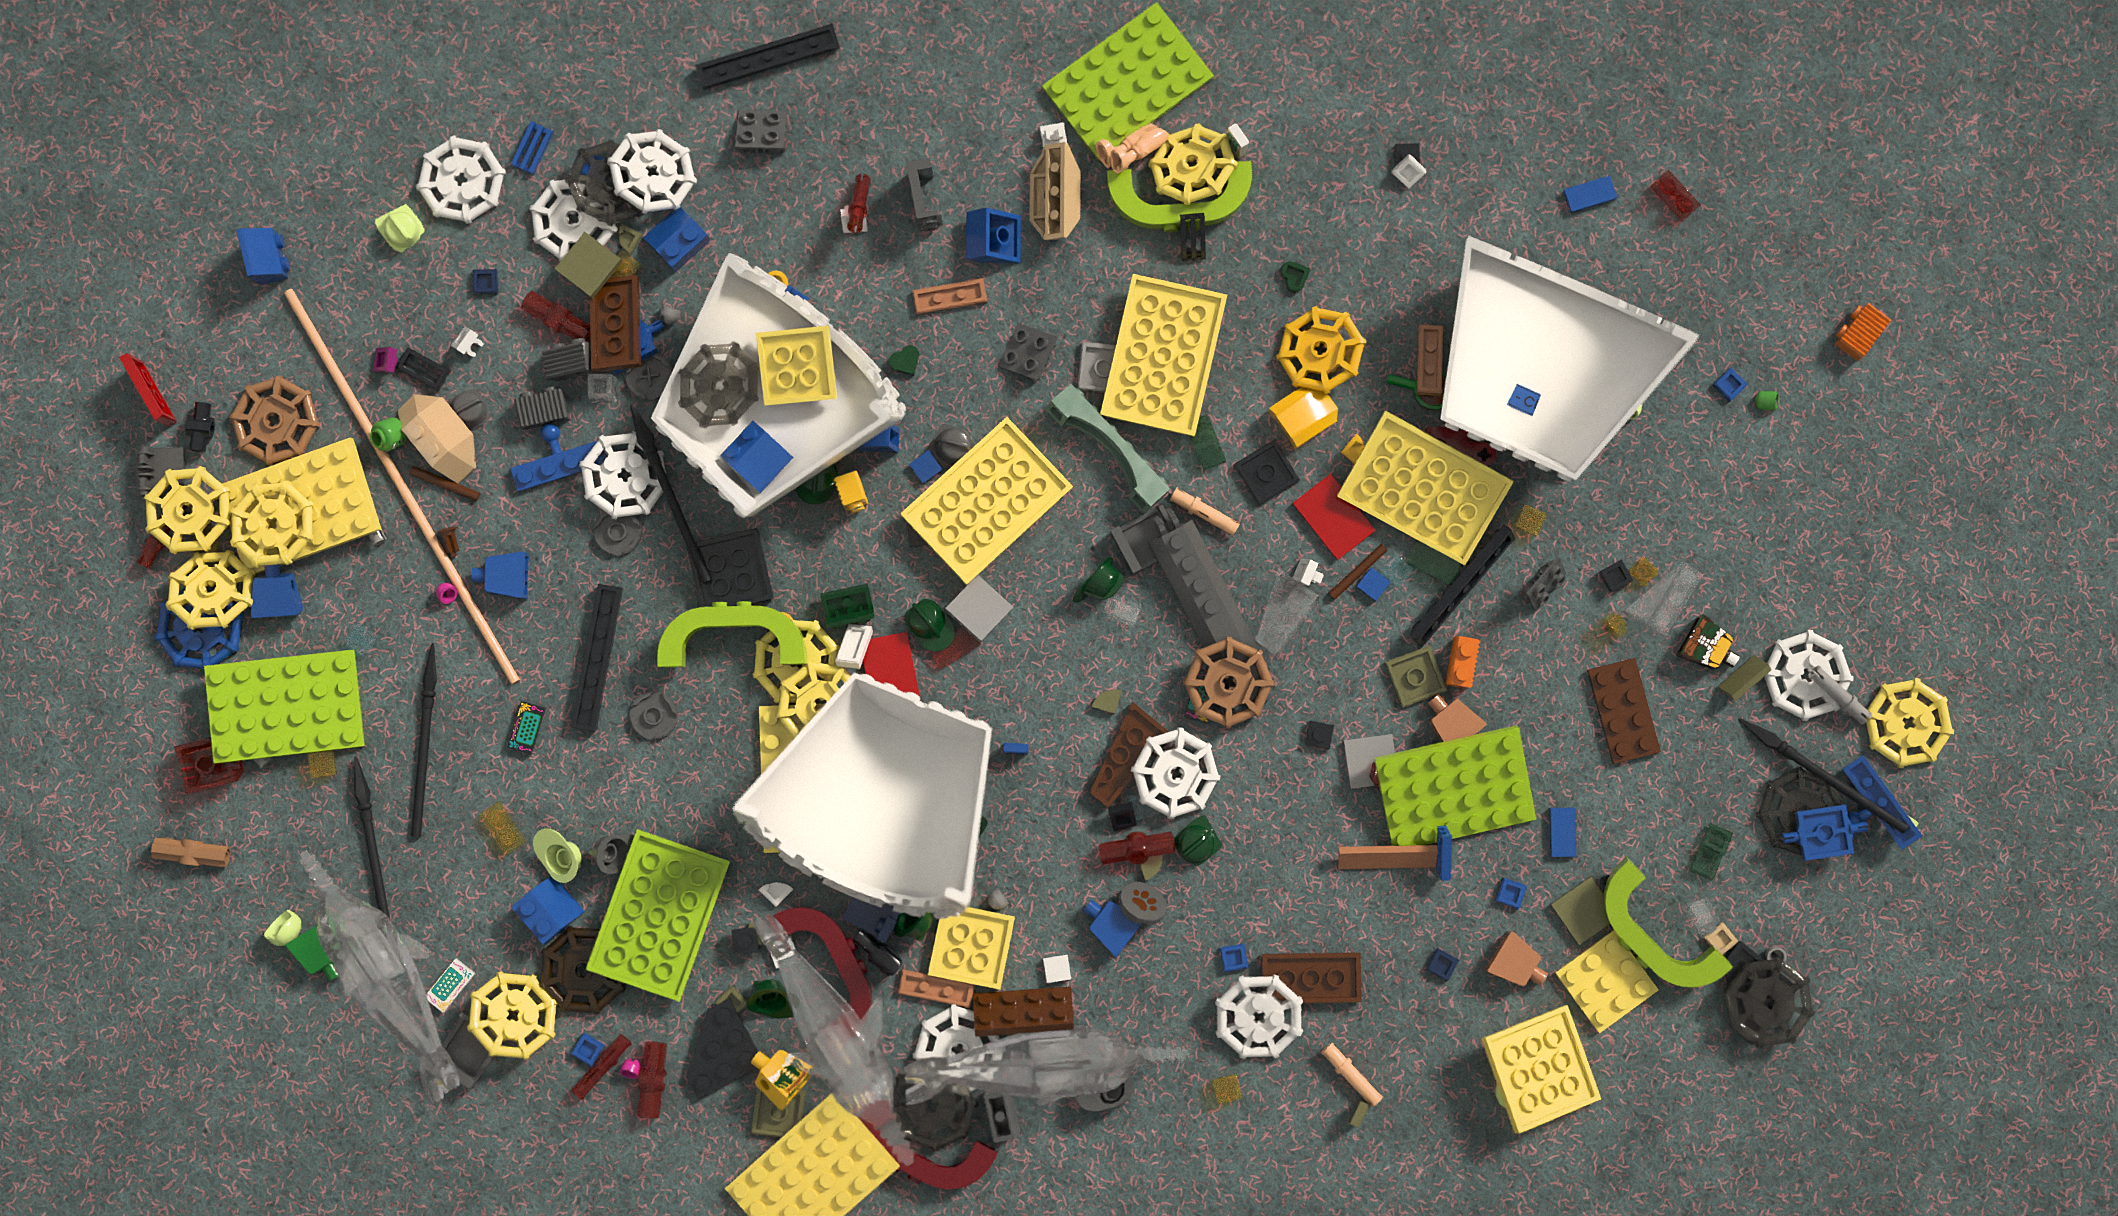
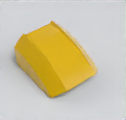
M1304 387L1297 389L1268 409L1273 419H1276L1290 439V443L1295 450L1336 423L1338 408L1328 394Z

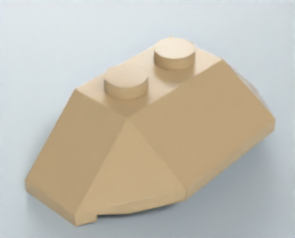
M1067 142L1044 145L1042 154L1037 159L1030 173V222L1041 234V237L1048 241L1067 238L1080 220V169Z
M414 394L398 409L399 419L402 422L401 430L432 468L458 484L476 469L473 434L443 397Z

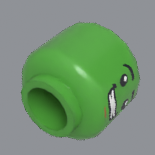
M390 417L374 423L370 432V440L373 446L384 452L402 447L407 439V436L401 430L402 422L397 418Z

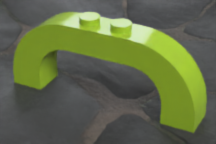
M1251 161L1237 162V168L1232 171L1227 179V187L1224 193L1213 201L1191 203V205H1185L1184 203L1150 205L1143 202L1135 194L1132 185L1131 169H1126L1121 173H1115L1113 170L1107 171L1108 192L1116 210L1126 220L1137 226L1148 229H1164V232L1178 231V228H1180V214L1204 213L1205 226L1218 224L1229 219L1244 204L1252 181ZM1195 219L1196 231L1200 230L1199 219ZM1186 220L1188 230H1190V220Z
M749 601L737 602V606H727V602H712V607H699L682 613L664 631L659 643L657 656L658 667L660 668L686 667V646L689 639L697 631L705 628L764 627L771 630L779 641L781 665H807L806 643L797 625L781 612L769 607L752 606Z
M1626 856L1611 872L1604 890L1605 911L1613 929L1621 937L1618 940L1628 952L1632 949L1638 955L1636 960L1645 969L1650 967L1659 977L1674 985L1700 987L1713 983L1723 977L1733 967L1714 945L1694 960L1679 961L1667 955L1630 917L1627 910L1628 898L1631 892L1646 877Z

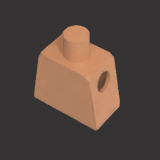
M1438 694L1428 702L1429 706L1436 713L1428 722L1440 742L1475 735L1487 725L1485 721L1459 699H1454L1451 703L1447 704Z
M1507 931L1484 969L1490 974L1523 987L1529 979L1541 986L1548 975L1547 972L1537 967L1542 957L1512 931Z

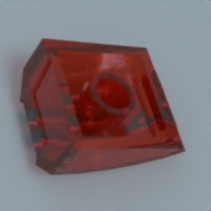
M211 738L174 746L176 756L179 759L186 795L200 793L237 782L244 771L241 761L214 764Z

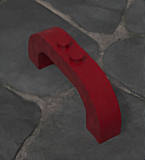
M790 908L768 917L779 940L796 931L806 930L816 933L825 942L849 990L850 1005L847 1013L841 1019L823 1029L834 1051L848 1044L866 1025L872 1007L871 988L865 975L868 969L863 959H857L854 953L857 947L852 941V937L847 938L839 924L829 915L813 908Z
M869 1082L866 1083L857 1103L856 1116L900 1165L895 1172L898 1173L899 1170L908 1174L907 1178L917 1184H920L922 1181L937 1188L957 1189L976 1182L991 1167L998 1154V1150L979 1140L975 1141L969 1155L962 1162L953 1166H943L890 1139L884 1133L880 1124V1112L889 1093Z

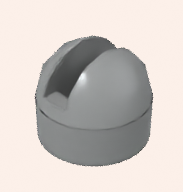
M662 305L660 319L668 325L674 324L681 312Z
M999 888L995 889L988 897V903L993 909H1002L1009 904Z
M1772 946L1766 950L1765 959L1770 965L1779 967L1786 962L1787 955L1782 948ZM1775 952L1780 958L1776 960L1770 954Z

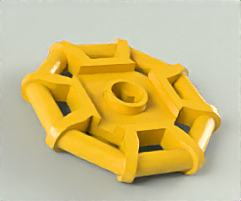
M1314 306L1312 310L1296 320L1285 324L1281 347L1276 358L1287 372L1294 387L1319 390L1328 394L1335 387L1359 374L1358 367L1363 348L1366 345V339L1362 338L1349 313H1340ZM1320 319L1335 321L1334 326L1320 324ZM1313 320L1314 325L1311 326V329L1303 332L1299 330V328ZM1345 327L1352 339L1344 341L1339 331ZM1294 335L1298 337L1295 350H1290ZM1321 344H1324L1327 351L1322 353V355H1318L1315 347H1320ZM1347 348H1353L1350 363L1348 364L1343 361ZM1291 359H1299L1303 366L1299 372L1295 369ZM1339 366L1344 369L1343 372L1329 380L1328 373L1336 371ZM1308 372L1321 374L1322 381L1305 377Z

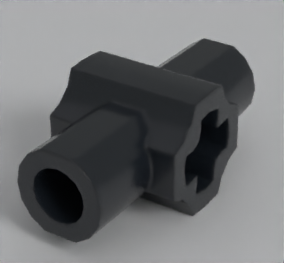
M195 402L193 416L188 415L185 421L186 436L191 437L190 451L206 452L207 439L213 438L215 419L210 417V403Z

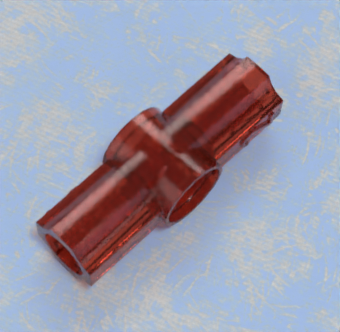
M532 290L525 296L521 305L525 312L540 319L544 325L553 328L559 334L563 333L571 339L584 338L585 342L588 341L591 336L590 324L572 315L573 313L556 302L552 303Z
M1172 831L1153 835H1146L1143 832H1132L1127 835L1126 839L1099 844L1103 865L1122 861H1129L1132 864H1143L1151 856L1176 852Z
M646 1041L643 1067L640 1069L638 1081L640 1096L637 1116L659 1118L662 1092L665 1090L663 1081L664 1076H667L665 1063L668 1043Z

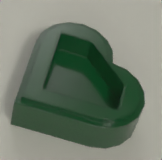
M1291 261L1284 263L1280 272L1281 276L1286 280L1287 289L1294 293L1301 291L1310 268Z
M913 345L905 346L901 352H895L890 356V366L896 371L915 375L919 351Z

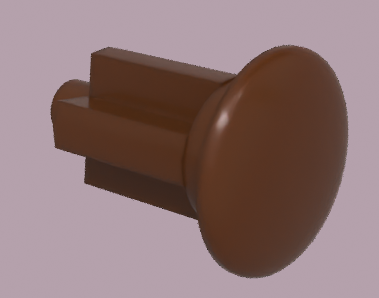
M447 527L436 533H441L446 553H450V556L454 558L457 556L456 551H459L454 530L458 527Z

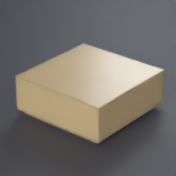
M1723 922L1703 937L1710 947L1714 945L1722 955L1739 942Z

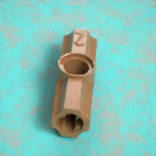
M159 837L154 839L151 848L152 858L178 861L179 864L201 866L203 864L227 867L231 854L230 846L206 844L204 841H193L190 839L173 840Z

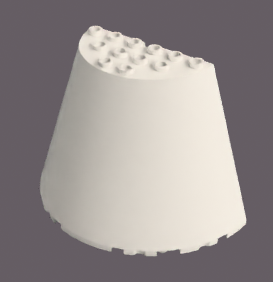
M1468 236L1464 252L1440 419L1446 422L1444 426L1452 430L1458 431L1461 428L1468 431L1467 436L1477 441H1484L1486 439L1490 441L1489 446L1502 452L1503 450L1506 451V449L1513 451L1512 456L1524 462L1526 460L1535 461L1534 466L1548 472V470L1551 471L1553 469L1558 472V477L1571 482L1572 478L1576 480L1691 348L1699 335L1665 319L1663 324H1660L1662 318L1520 256L1516 255L1515 260H1511L1509 258L1512 253ZM1517 384L1541 394L1533 416L1507 405Z
M729 253L720 268L651 419L657 424L656 429L672 440L671 445L688 457L687 461L696 469L701 467L704 480L711 485H715L719 489L718 494L724 500L730 501L735 506L734 511L742 518L754 516L901 420L905 415L906 407L902 402H897L896 399L900 394L892 386L891 381L887 377L882 381L879 374L881 369L841 329L836 331L833 328L834 326L828 323L830 320L800 296H793L788 291L784 292L787 286L772 275L767 274L757 266L752 269L748 265L749 262ZM829 325L837 398L764 406L756 333ZM752 421L756 422L794 457L761 493L720 457Z
M853 673L740 798L733 808L734 814L740 823L746 822L744 829L753 835L754 839L763 847L770 849L772 845L780 851L779 857L783 858L784 862L799 869L809 877L815 874L819 878H824L822 883L837 891L881 908L885 903L893 905V911L907 913L911 916L921 917V915L924 916L926 912L935 913L934 917L936 919H947L949 916L957 917L959 913L963 914L970 901L992 728L984 721H974L966 718L959 711L953 710L951 712L946 710L937 702L922 703L919 701L920 697L911 692H901L889 683L881 684L876 682L874 678L867 674L859 675Z

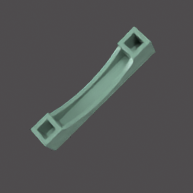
M1070 384L1049 402L1045 410L1061 427L1066 424L1087 433L1110 452L1127 479L1131 492L1128 498L1143 514L1147 513L1168 493L1170 488L1167 486L1165 479L1158 476L1151 469L1149 462L1141 458L1134 451L1132 444L1125 441L1118 434L1115 426L1108 423L1100 415L1099 409L1085 399L1081 390Z

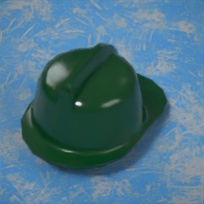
M833 463L798 486L796 492L799 498L809 504H821L829 500L835 490L836 484L834 479L838 476L837 467Z
M1112 557L1106 558L1097 570L1078 588L1073 596V602H1081L1088 596L1098 600H1106L1116 594L1125 578L1112 566Z
M922 599L918 603H913L912 608L905 613V624L908 630L925 649L933 652L942 651L953 642L955 636L954 625L941 607L933 600Z
M1206 815L1194 819L1176 835L1172 844L1181 857L1194 866L1207 861L1223 846Z
M926 912L924 916L921 915V917L900 913L894 927V934L897 937L909 936L921 941L932 924L933 916L929 912Z
M774 979L754 981L752 995L746 1002L747 1008L751 1012L776 1019L797 1017L804 1009L803 1000L798 995L785 991L783 985Z

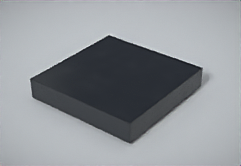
M1275 439L1234 464L1258 506L1300 481Z

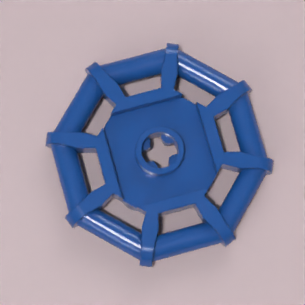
M207 586L206 593L213 592L215 587ZM186 587L179 591V595L184 594ZM167 601L161 602L159 605L161 609L157 634L154 635L155 641L161 644L172 659L173 665L177 668L184 666L204 669V666L219 664L240 649L238 645L242 621L245 618L244 613H240L230 622L232 626L228 640L224 638L225 628L203 627L205 630L203 633L200 631L195 632V630L187 628V624L173 611L167 610ZM232 601L225 607L227 611L235 605ZM189 604L184 609L191 614L194 608ZM202 613L200 618L218 616L216 615V613L213 615ZM170 614L176 616L173 622L174 631H167ZM176 637L183 646L182 650L178 652L169 639ZM219 643L225 646L211 657L209 652ZM190 650L202 652L203 659L187 656Z

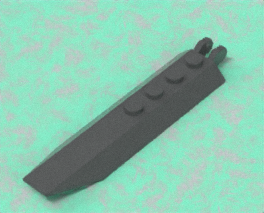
M1171 509L1167 511V514L1175 529L1167 533L1162 519L1159 516L1155 517L1154 522L1162 536L1149 543L1203 647L1205 648L1222 641L1229 636L1258 650L1259 647L1193 520L1180 525L1178 518ZM1223 650L1208 657L1212 662H1215L1218 659L1225 658L1226 651ZM1233 650L1232 658L1245 663L1249 656ZM1254 663L1250 666L1251 674L1254 680L1261 679ZM1229 676L1227 679L1224 678L1229 686H1235V682L1232 681L1233 676ZM1254 686L1249 700L1253 703L1261 688L1260 686ZM1271 691L1269 692L1266 701L1272 698Z

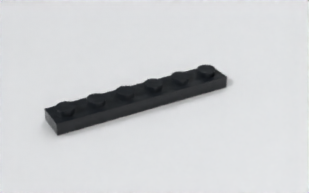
M832 23L695 66L701 86L705 90L840 49Z
M1504 524L1500 529L1492 533L1487 545L1476 552L1474 560L1469 566L1462 568L1457 580L1453 584H1449L1439 601L1434 602L1429 607L1427 615L1421 621L1414 624L1410 636L1417 645L1422 648L1515 540V536L1509 527Z
M598 584L571 723L572 728L594 732L597 730L623 588L604 584Z

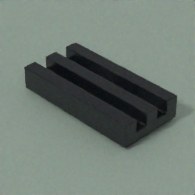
M1204 213L1180 214L1182 261H1187V258L1196 260V258L1200 257L1201 260H1205ZM1195 219H1199L1200 251H1196ZM1186 220H1190L1191 252L1186 250Z
M407 347L396 366L398 370L438 392L445 382L447 375L451 372L449 369ZM411 354L442 371V374L439 376L408 359ZM406 362L438 381L434 384L403 366Z

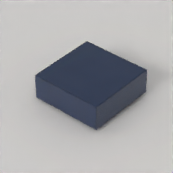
M473 269V294H498V270Z
M1437 948L1426 970L1448 982L1459 959Z

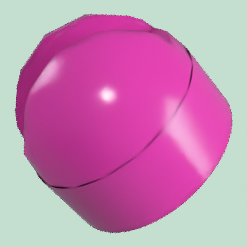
M443 583L439 584L436 588V596L444 604L453 602L457 597V589L452 584Z
M632 1058L626 1059L622 1063L619 1071L620 1074L626 1078L637 1079L641 1071L640 1062L636 1059L632 1062Z

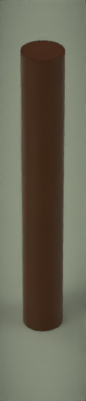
M412 466L410 470V475L473 501L477 502L480 493L415 466Z
M1380 544L1328 594L1334 600L1337 599L1388 550Z

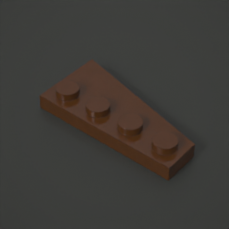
M1134 702L1131 703L1089 792L1107 808L1110 807L1133 779L1134 774L1131 772V766L1135 765L1145 746V739L1149 736L1152 738L1169 732Z

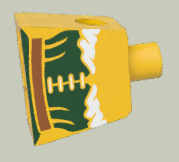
M778 1050L771 1059L759 1051L751 1061V1064L760 1070L755 1081L756 1086L781 1111L804 1087L815 1069L783 1050Z

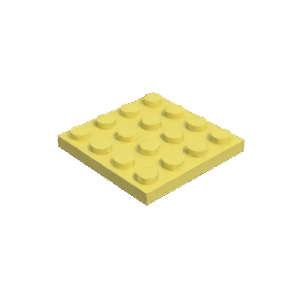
M1568 1005L1558 1007L1481 1038L1515 1133L1524 1132L1601 1099Z

